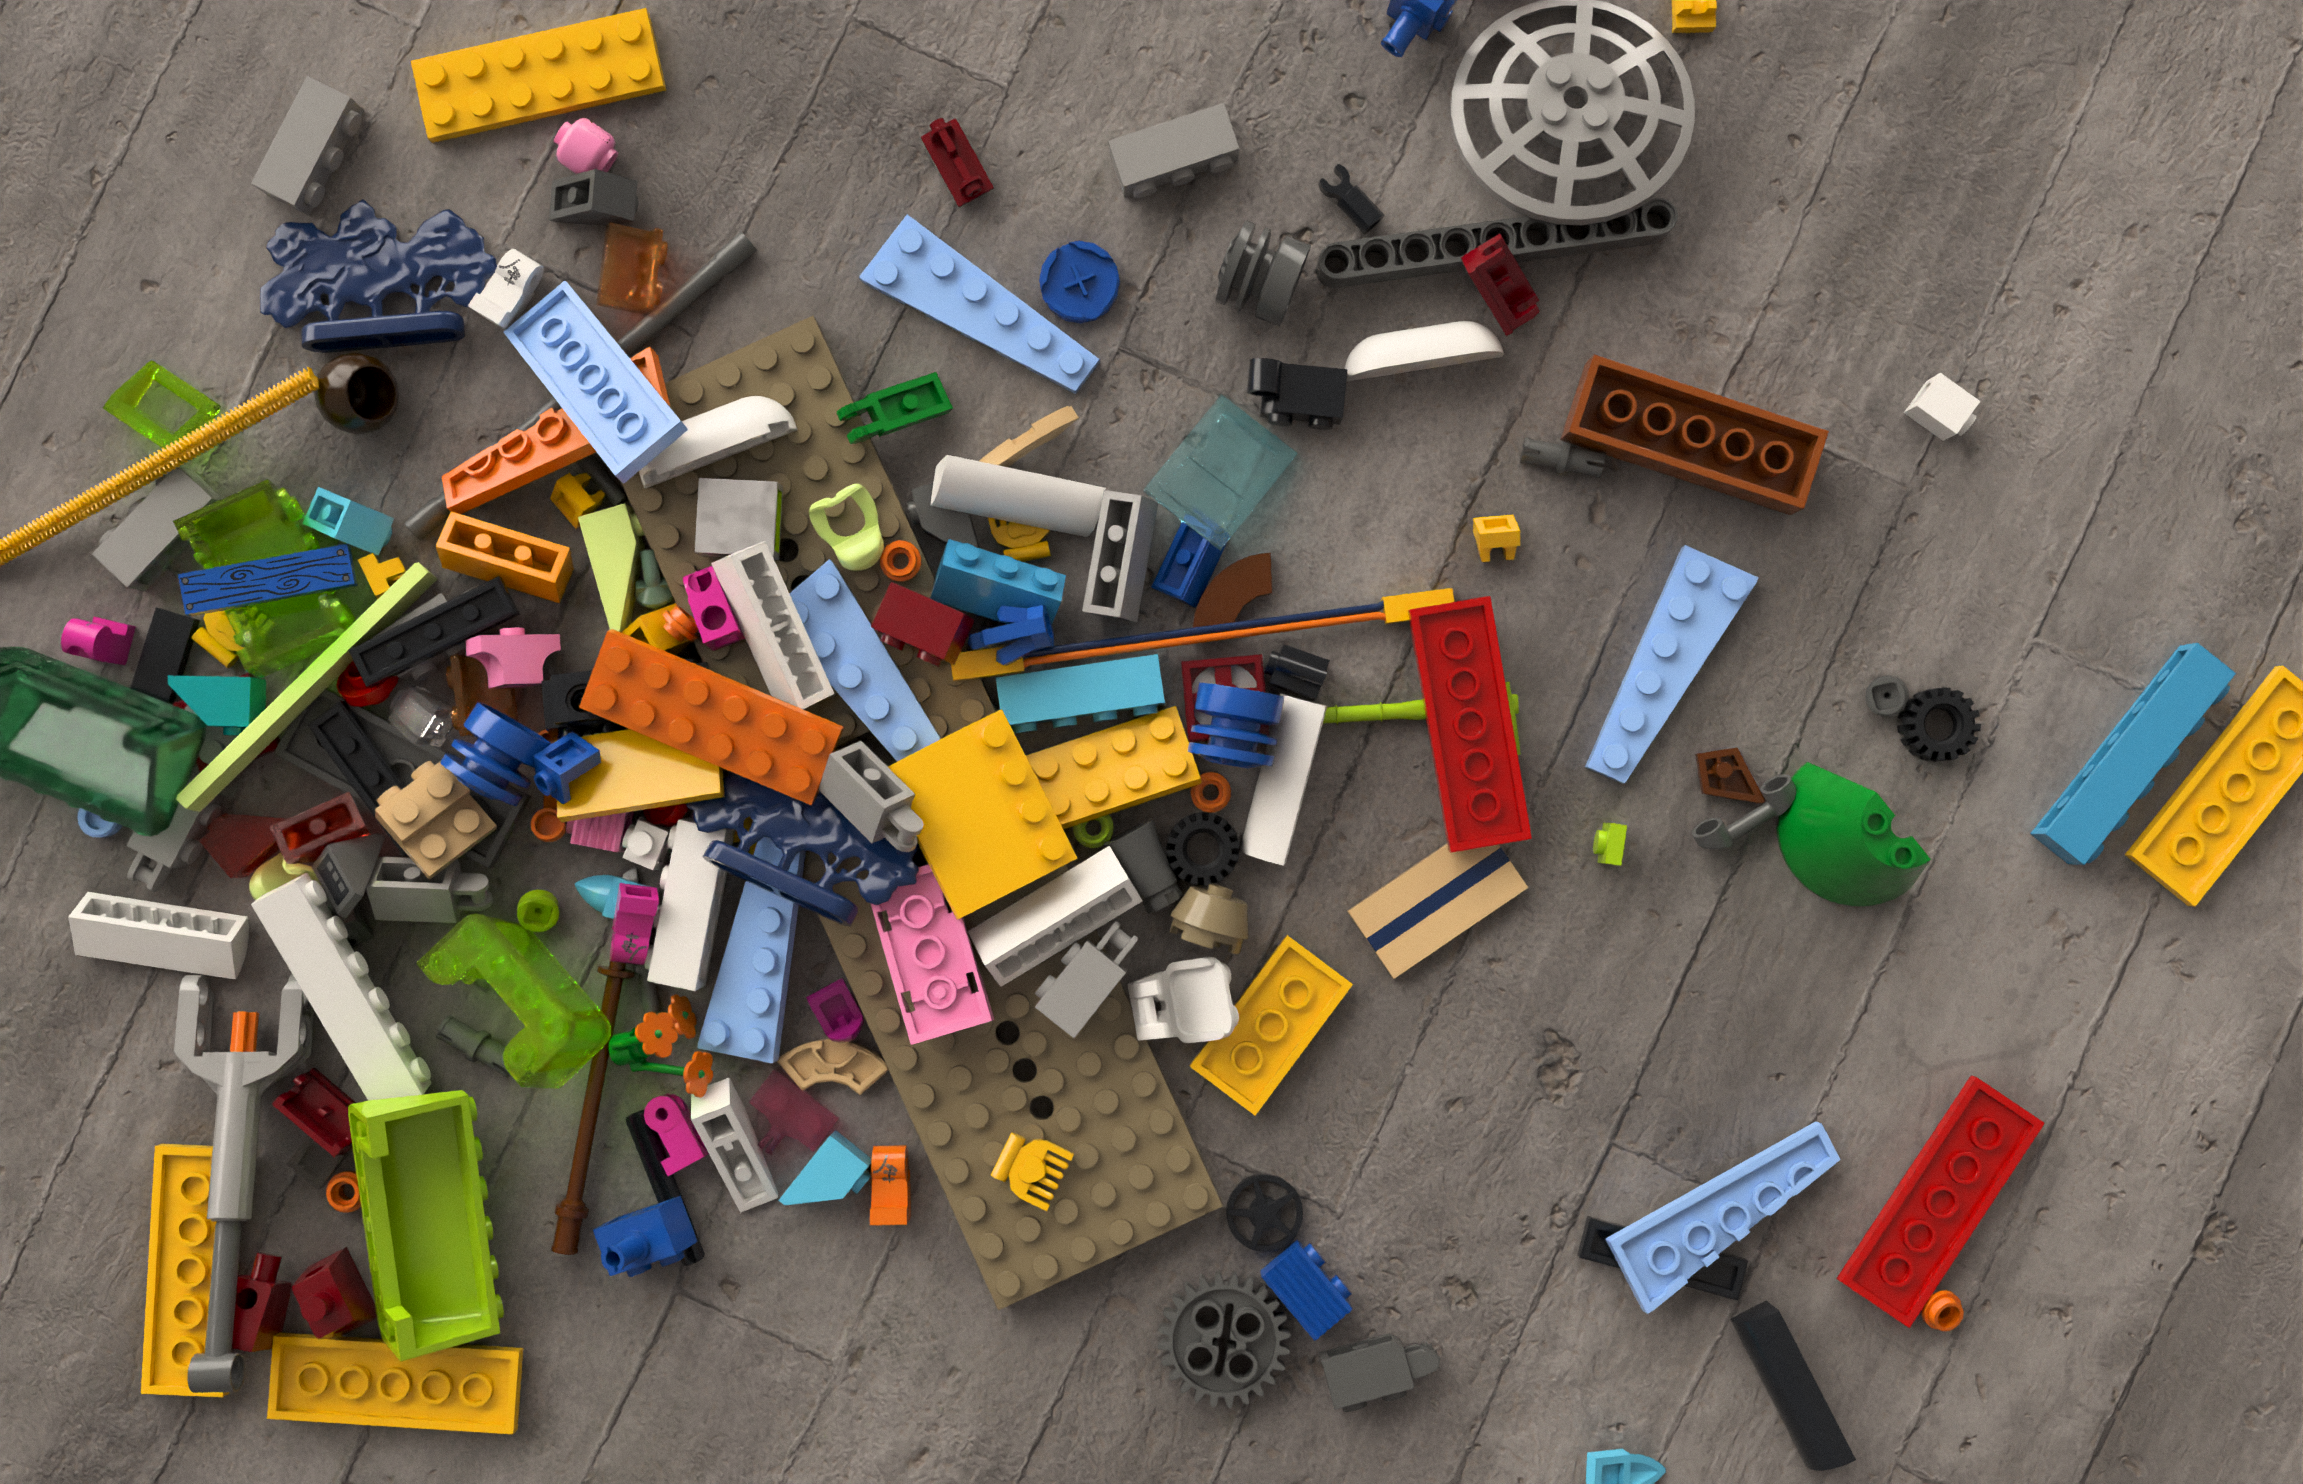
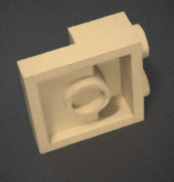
M427 761L411 774L413 782L402 790L398 786H393L377 799V803L380 806L375 809V817L430 880L494 832L497 825L470 795V789L459 782L451 771L446 769L440 762L434 765L432 761Z

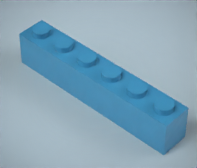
M2198 642L2180 645L2030 834L2067 864L2085 865L2094 861L2103 851L2104 844L2102 842L2109 833L2118 830L2127 821L2130 815L2127 811L2136 799H2142L2151 791L2155 784L2152 779L2159 770L2166 768L2177 758L2180 753L2178 746L2185 737L2193 735L2203 725L2205 721L2203 715L2208 708L2220 702L2230 690V686L2227 684L2236 673Z

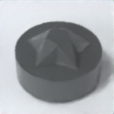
M1891 675L1881 676L1869 684L1865 695L1866 703L1877 715L1893 716L1906 707L1909 700V690L1906 684L1898 677Z

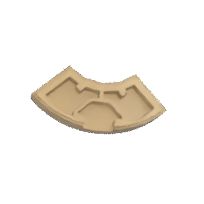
M1072 406L1061 408L1031 424L1032 428L1013 440L1007 439L979 461L1010 467L1032 450L1055 439L1079 417Z
M830 1039L815 1040L799 1045L783 1054L777 1061L802 1091L816 1083L833 1081L847 1085L861 1095L889 1071L884 1058L868 1047L855 1042L838 1043Z

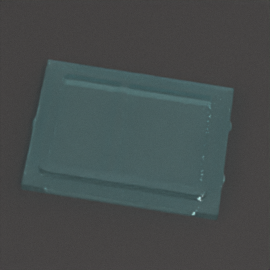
M1221 394L1143 491L1221 551L1298 453Z

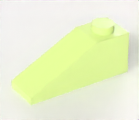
M625 503L578 517L609 628L619 632L624 631L631 624L635 603V581L639 580L642 566L640 552L645 550L642 538L645 534L633 508Z

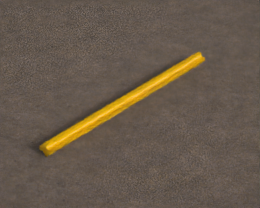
M307 367L308 371L303 368V373L301 371H298L299 375L294 373L295 377L290 376L291 380L286 378V382L282 380V384L277 383L278 387L273 385V389L268 388L269 392L264 390L265 394L261 392L260 397L255 395L256 399L252 397V401L247 400L248 404L243 402V406L239 404V408L234 407L235 411L230 409V413L225 412L226 416L221 414L222 418L218 416L217 420L213 419V423L209 421V425L205 423V428L200 426L201 430L196 428V432L191 431L192 435L187 433L188 437L184 435L183 439L179 438V442L175 440V444L171 442V447L169 445H166L167 449L162 447V451L158 450V454L156 452L153 453L154 456L150 454V459L145 457V460L141 459V463L137 461V466L132 464L133 468L131 466L128 467L129 471L124 469V472L120 471V475L116 473V477L111 476L112 480L107 478V481L104 480L103 484L95 485V489L91 487V491L86 490V493L82 492V495L79 494L78 498L70 499V503L66 501L65 504H61V507L57 506V509L54 508L53 512L45 513V517L41 515L40 518H36V521L32 520V523L29 522L28 526L20 527V531L16 529V533L11 532L12 535L7 534V537L4 536L3 539H0V567L17 558V556L30 551L29 549H33L42 544V542L50 540L54 535H58V533L66 531L67 528L75 526L79 521H84L83 519H87L92 514L100 512L104 507H109L108 505H112L117 500L125 498V496L130 495L129 493H134V491L141 489L142 486H146V484L159 479V477L167 474V472L175 470L176 467L184 465V463L189 462L188 460H193V458L200 456L201 453L209 451V448L218 446V444L223 443L222 441H227V439L234 437L235 434H239L244 429L257 424L256 422H261L266 417H270L269 415H273L278 410L286 408V405H291V403L300 400L299 398L307 396L308 393H313L312 391L320 389L318 377L314 375L310 367Z

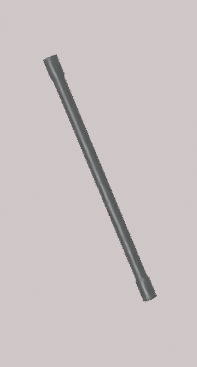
M740 231L718 250L707 264L616 342L630 358L723 276L731 273L757 249ZM552 397L516 429L524 432L539 421L540 414L550 408L558 411L562 407ZM444 491L436 498L430 499L404 522L407 528L419 540H423L449 517L451 511L447 509Z

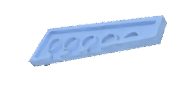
M1687 545L1681 547L1585 768L1621 784L1627 781L1746 600L1759 577Z
M829 559L789 594L830 685L893 758L899 761L940 740L941 737L905 681L898 666L880 641L876 630L871 628L872 624L866 617L837 566Z
M763 837L756 844L754 856L778 866L783 853L781 849L775 846L771 838ZM806 850L796 853L789 867V872L800 877L803 876ZM745 882L699 1037L698 1049L768 1063H774L779 1060L799 905L752 883Z
M1815 1121L1605 1238L1643 1312L1648 1314L1655 1310L1688 1283L1687 1279L1703 1266L1708 1267L1719 1258L1718 1254L1733 1242H1739L1750 1233L1749 1229L1767 1215H1773L1787 1203L1789 1198L1799 1194L1840 1161L1822 1123Z

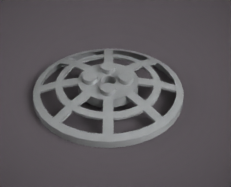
M1541 0L1519 7L1497 19L1477 37L1467 50L1457 70L1450 100V123L1454 142L1464 165L1476 182L1493 198L1511 210L1535 220L1561 225H1587L1606 222L1629 214L1648 203L1666 187L1678 171L1691 142L1695 124V99L1690 77L1680 56L1669 41L1650 23L1631 11L1603 1ZM1576 9L1575 23L1548 26L1529 35L1513 23L1518 19L1538 12ZM1593 12L1606 14L1626 22L1645 34L1650 41L1635 48L1629 41L1618 34L1601 27L1592 26ZM1497 32L1514 45L1499 62L1491 83L1466 84L1469 71L1477 55ZM1574 35L1573 53L1561 54L1553 58L1537 44L1552 37ZM1591 37L1610 43L1625 55L1609 65L1603 60L1589 55ZM1661 53L1669 60L1681 84L1684 110L1661 104L1658 81L1650 64L1647 62L1648 60ZM1522 54L1538 68L1530 79L1529 84L1504 83L1511 66ZM1637 67L1646 84L1648 100L1625 96L1620 77ZM1570 94H1576L1584 99L1586 105L1582 108L1574 109L1565 103L1564 98ZM1489 100L1492 125L1502 144L1485 159L1481 158L1469 135L1464 114V101ZM1502 100L1525 101V113L1528 123L1514 134L1511 132L1504 117ZM1623 113L1647 117L1640 135L1630 147L1625 145L1615 131ZM1658 121L1682 127L1672 155L1661 170L1649 180L1636 159L1650 143L1658 126ZM1539 136L1547 143L1561 148L1559 165L1539 158L1528 151L1525 146ZM1600 143H1603L1613 156V159L1597 165L1576 167L1578 150L1588 149ZM1514 157L1532 171L1548 178L1557 179L1554 204L1520 193L1502 181L1494 172L1510 158ZM1622 170L1635 191L1624 197L1606 203L1570 206L1574 181L1583 182L1601 179Z

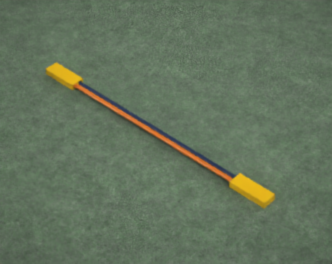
M1453 588L1382 597L1381 602L1377 604L1056 645L1039 649L1025 656L1028 657L1027 659L1023 660L1021 658L1007 666L996 661V652L1004 647L960 652L955 665L951 664L953 681L1020 673L1024 672V668L1030 665L1371 620H1383L1385 624L1409 621L1408 610L1454 602Z

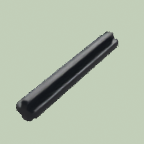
M644 1110L628 1115L626 1117V1124L658 1203L678 1196L682 1198L674 1175L667 1176L661 1164V1161L667 1159L657 1132L652 1130L645 1122ZM682 1198L698 1241L683 1250L685 1257L681 1259V1262L684 1266L702 1260L705 1253Z

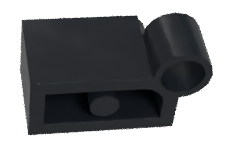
M1253 358L1250 360L1247 393L1262 397L1260 417L1268 418L1269 424L1290 426L1292 421L1295 420L1309 422L1308 427L1313 429L1330 430L1333 428V424L1340 425L1343 419L1348 369L1287 364L1275 359Z

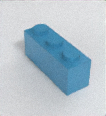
M948 539L935 576L930 599L999 622L1002 621L999 620L997 611L1001 606L1031 608L1045 605L1051 623H1053L1062 601L1066 575L1054 572L1048 568H1041L1015 560L1009 556L983 550L968 543Z

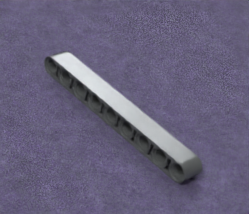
M1653 198L1629 214L1615 218V220H1618L1623 225V234L1612 233L1607 227V221L1577 225L1584 232V239L1574 240L1568 235L1566 231V226L1568 225L1554 224L1523 216L1335 242L1322 249L1316 265V274L1323 285L1329 288H1340L1463 271L1466 268L1461 259L1462 256L1454 257L1450 255L1446 250V243L1450 241L1461 243L1465 249V254L1485 243L1486 237L1501 234L1517 263L1651 245L1661 242L1675 227L1678 213L1671 201L1664 198ZM1647 214L1660 216L1663 220L1664 228L1655 229L1651 227L1647 221ZM1530 230L1540 232L1544 237L1545 243L1540 246L1531 244L1527 240L1526 232ZM1409 247H1418L1424 252L1425 260L1413 262L1408 259L1405 250ZM1371 252L1380 253L1385 258L1386 264L1380 268H1373L1366 262L1365 255ZM1332 257L1339 258L1345 263L1346 270L1339 274L1332 273L1326 268L1325 261Z

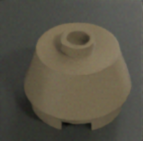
M1209 884L1208 889L1190 886L1170 914L1173 917L1169 932L1174 934L1182 933L1181 939L1210 949L1221 947V944L1229 945L1228 952L1240 954L1244 939H1249L1248 905L1246 902L1232 897L1233 890L1223 886Z

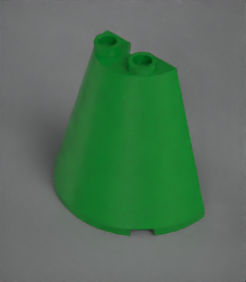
M1809 762L1804 763L1791 777L1796 786V796L1792 805L1783 814L1779 815L1778 827H1776L1780 851L1793 875L1802 885L1819 897L1848 906L1882 904L1910 890L1931 859L1913 836L1899 838L1893 833L1891 822L1896 815L1879 794Z

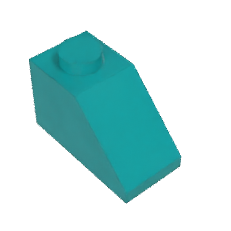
M168 675V685L207 726L223 727V735L238 736L266 708L265 679L253 677Z

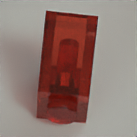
M350 792L270 826L271 832L287 864L315 862L328 844L371 835Z
M225 813L208 825L207 829L210 832L199 841L230 878H243L250 875L281 849L288 834L294 832L297 835L308 824L304 819L251 814L229 815Z

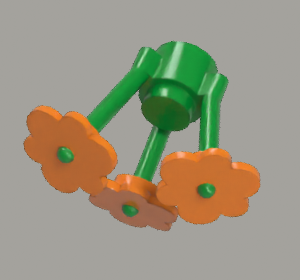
M672 995L667 1013L661 1012L656 1015L652 1011L647 1012L643 1017L644 1022L639 1023L629 1032L617 1033L611 1037L608 1050L612 1061L616 1065L629 1064L632 1072L651 1071L683 1076L688 1094H694L695 1097L699 1098L705 1095L707 1085L713 1079V1071L711 1070L713 1057L711 1053L695 1051L692 1060L685 1067L646 1061V1058L654 1053L659 1058L671 1055L672 1043L677 1041L678 1034H684L687 1039L695 1038L697 1019L686 996Z

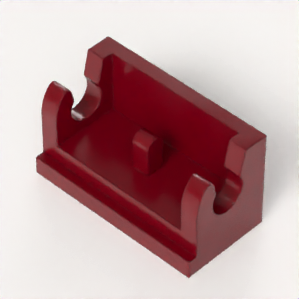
M1501 234L1496 235L1461 257L1469 276L1506 336L1512 334L1514 329L1533 319L1540 312L1536 305L1539 299Z
M316 1068L300 1074L292 1081L295 1085L288 1092L279 1095L272 1105L333 1157L349 1152L353 1146L348 1107L356 1102Z

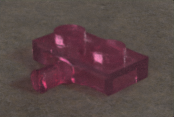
M776 1069L770 1073L749 1101L752 1106L766 1115L770 1124L773 1125L760 1143L757 1144L761 1149H764L772 1137H774L765 1150L770 1155L773 1154L772 1152L785 1135L799 1140L814 1152L839 1120L837 1115L804 1090L802 1091L799 1086Z

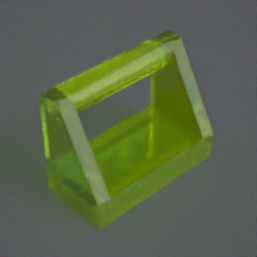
M153 360L149 361L118 388L103 406L104 410L167 449L166 445L171 447V442L174 444L175 440L179 442V438L183 439L184 435L188 437L187 433L192 435L191 431L196 432V428L201 430L200 426L205 428L204 424L209 425V421H213L221 408L218 403ZM153 381H156L199 410L176 432L136 407Z

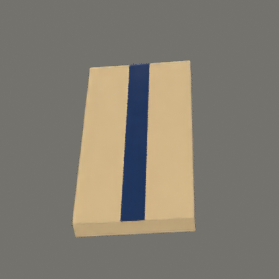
M1446 843L1347 910V912L1391 977L1395 979L1526 890L1528 886L1500 845L1451 853Z

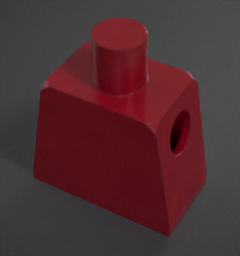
M347 1247L308 1266L292 1285V1291L301 1307V1314L307 1320L314 1336L318 1340L343 1336L377 1318L375 1303Z
M257 1252L251 1275L238 1276L233 1349L248 1352L272 1349L273 1336L282 1333L292 1288L291 1282L277 1280L282 1256Z

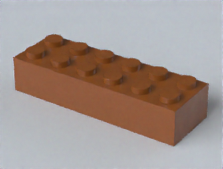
M1594 354L1584 365L1560 440L1592 451L1606 452L1608 456L1792 515L1803 510L1829 431Z

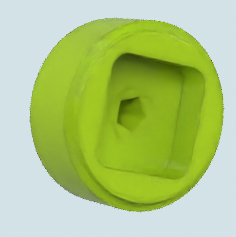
M540 889L525 893L517 905L519 923L525 929L532 932H544L551 929L559 919V903L557 898L552 893Z

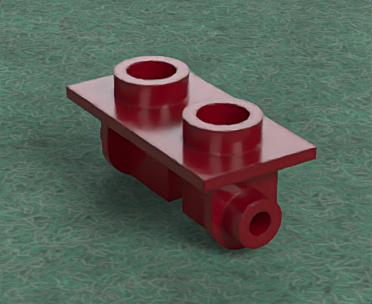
M943 118L933 121L929 125L932 131L921 136V140L958 207L960 208L993 190L994 187L957 119L954 118L947 123Z

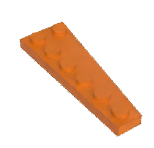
M648 347L630 359L670 406L659 357L651 347ZM550 408L539 415V421L524 432L516 429L500 439L494 446L484 449L441 476L447 509L458 514L465 513L596 453V451L563 408L558 411Z

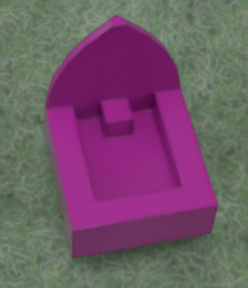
M843 978L806 997L828 1039L838 1043L853 1041L859 1035L863 1028L864 1017Z

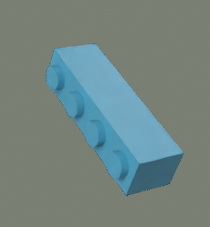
M1158 654L996 677L1000 710H1003L1014 734L1037 731L1036 723L1052 721L1053 728L1077 725L1076 717L1093 715V722L1118 719V711L1133 709L1134 716L1158 713L1157 706L1165 705Z

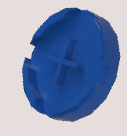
M1074 241L1060 248L1058 247L1049 254L1042 265L1039 283L1043 300L1052 313L1065 321L1081 324L1095 321L1110 310L1118 296L1120 279L1117 266L1107 251L1095 243Z

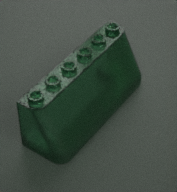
M17 646L0 648V777L33 788L37 793L47 794L65 801L71 807L82 808L99 815L105 821L116 822L133 829L139 835L152 837L168 829L179 806V802L176 800L177 795L187 786L206 739L207 725L200 717L34 650Z

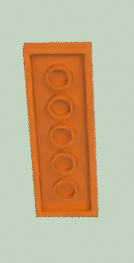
M614 629L608 630L605 635L579 708L809 805L815 802L829 754L835 752L844 726Z

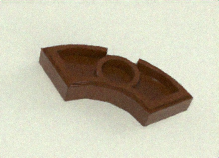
M1271 552L1245 557L1222 570L1202 594L1194 615L1193 628L1235 622V619L1245 605L1257 597L1272 594Z

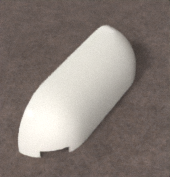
M1457 321L1367 337L1351 351L1344 369H1348L1346 381L1348 382L1503 357L1504 352L1496 335L1487 327L1472 321Z
M763 396L741 398L682 421L688 430L639 471L640 478L646 489L792 433L798 429L791 414L777 401Z

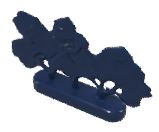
M362 199L340 215L338 231L332 237L318 230L313 223L286 222L275 230V236L268 241L266 249L270 252L273 261L283 267V272L260 288V313L272 315L275 322L280 323L284 328L295 326L310 312L319 311L324 314L328 321L312 322L306 324L301 330L302 347L308 351L318 353L458 341L465 337L463 317L452 311H430V308L446 296L452 298L456 304L468 307L475 294L482 293L486 280L495 273L497 268L496 258L485 253L484 237L479 235L475 229L466 227L463 219L450 209L443 210L425 220L418 228L417 234L408 243L396 239V226L386 218H377L375 210ZM441 276L443 280L437 292L429 291V297L426 298L424 296L426 284L432 277ZM454 282V290L445 292V287L448 283ZM412 283L420 286L418 294L412 292L410 288ZM392 292H405L416 301L415 313L383 316L382 300ZM323 293L328 294L329 305L322 304L320 296ZM353 301L372 308V317L339 320V315L343 310L345 302Z
M729 771V775L723 777L724 797L686 803L687 808L694 811L693 820L696 822L698 831L710 833L729 828L736 830L740 839L738 848L719 840L711 841L703 855L706 861L725 872L841 925L851 927L858 913V907L847 898L833 892V885L840 882L855 881L859 887V893L865 901L879 905L889 901L892 893L898 886L913 885L917 882L916 875L919 869L912 859L919 847L918 842L915 849L910 852L897 850L886 838L871 843L820 791L815 802L809 805ZM751 817L753 822L749 831H747L743 827V822L746 818ZM763 837L771 838L777 848L781 849L783 857L778 866H775L749 854L750 846ZM808 850L822 858L826 872L817 883L810 882L788 871L796 853ZM831 852L837 858L832 865L828 862V854ZM853 856L860 858L861 864L852 871L848 872V870L842 868L840 873L836 872L837 867L845 859ZM864 870L869 872L868 877L864 880L857 878L859 872Z

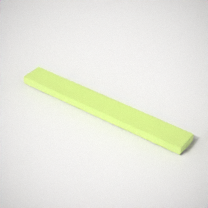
M419 562L414 563L177 795L176 800L186 809L201 812L345 671L346 667L353 661L348 651L349 649L372 639L373 636L392 625L438 579Z

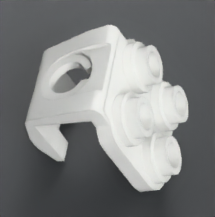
M1215 957L1172 962L1168 965L1166 971L1156 972L1127 984L1138 1041L1178 1037L1183 1043L1220 1040L1230 1036L1239 1022V1013L1231 1000L1229 989L1231 971L1229 967ZM1154 1000L1156 1002L1160 1001L1161 1010L1157 1012V1015Z

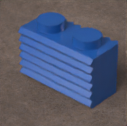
M1297 1239L1261 1269L1260 1273L1268 1286L1315 1341L1325 1334L1327 1330L1331 1329L1334 1324L1338 1323L1340 1319L1344 1318L1346 1314L1351 1312L1352 1307L1347 1298L1352 1293L1337 1275L1330 1279L1323 1271L1321 1266L1326 1262L1311 1243L1304 1247Z

